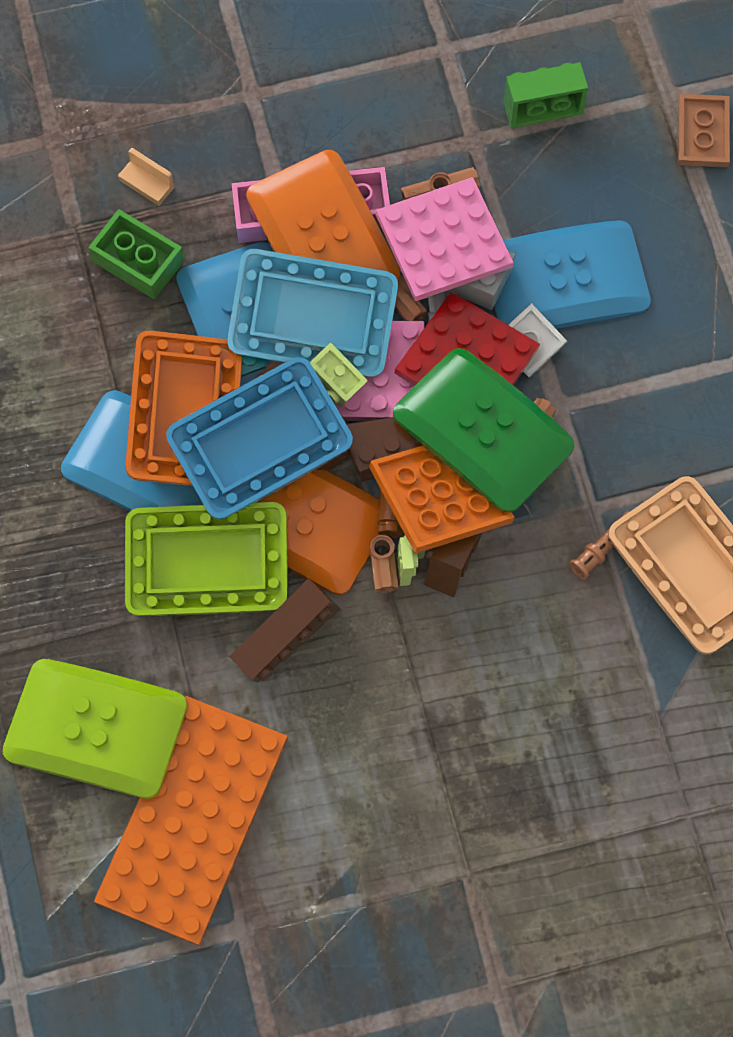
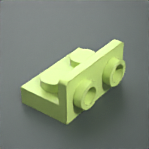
M331 342L310 362L332 401L339 407H342L368 381Z
M406 536L399 539L396 555L399 586L411 584L412 576H416L418 559L424 558L425 551L415 554Z

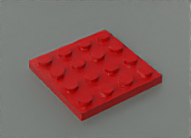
M450 292L399 362L394 374L415 386L449 352L461 348L475 355L514 386L539 350L540 343L455 293Z

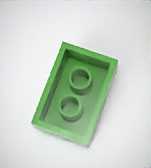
M581 62L573 64L564 63L561 66L552 68L542 67L536 71L516 72L507 76L504 106L510 128L582 115L584 113L588 86Z
M120 209L116 211L88 247L92 262L154 300L184 263L181 246Z

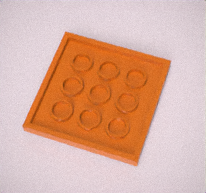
M424 445L370 461L369 468L415 554L499 528L514 521L515 517L512 512H503L495 507Z

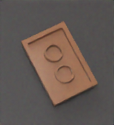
M679 94L677 165L728 167L730 163V96Z

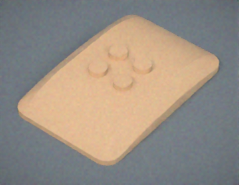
M684 476L614 522L609 530V539L640 582L692 646L702 654H711L733 640V525L698 481L692 477Z

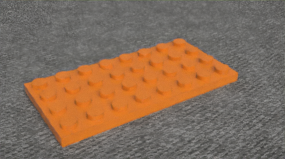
M185 695L187 711L162 787L153 798H139L94 899V903L200 946L288 736Z

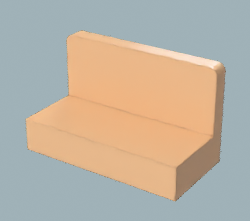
M131 148L128 151L130 162L119 173V181L160 206L174 189L172 173L134 148Z

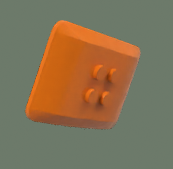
M333 150L322 151L262 179L248 188L246 195L248 203L274 252L388 271L396 277L397 281L399 280V266L362 194L337 152Z
M144 331L138 335L135 345L125 462L126 473L129 477L138 481L193 486L170 447L166 434L168 428L173 423L240 387L242 355L230 350L227 339L159 331Z
M314 470L256 502H276L281 504L286 510L288 570L306 580H311L319 587L335 595H343L351 589L370 557V543L376 536H380L378 534L379 524L377 523L380 500L326 470Z

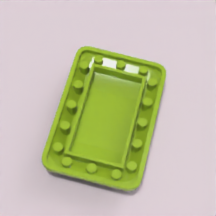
M276 502L254 503L224 519L212 517L204 505L136 508L131 510L126 516L125 604L128 611L133 615L170 616L276 611L288 599L287 513L281 504Z
M41 659L33 664L3 745V755L12 764L135 797L150 799L155 797L162 787L187 711V701L182 694L169 689L50 659Z

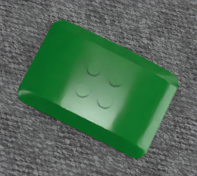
M461 348L449 352L395 405L393 410L394 420L503 512L509 513L517 510L574 450L573 438L549 415L495 370L469 351Z

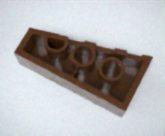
M394 417L346 424L353 436L349 455L361 483L375 478L369 468L370 461L423 446L394 420Z
M482 533L429 549L426 559L430 563L424 585L454 598L458 590L460 577H464L472 553H475Z
M307 579L229 657L252 681L258 683L261 680L263 682L273 674L274 668L278 664L286 661L295 649L341 608L318 585Z

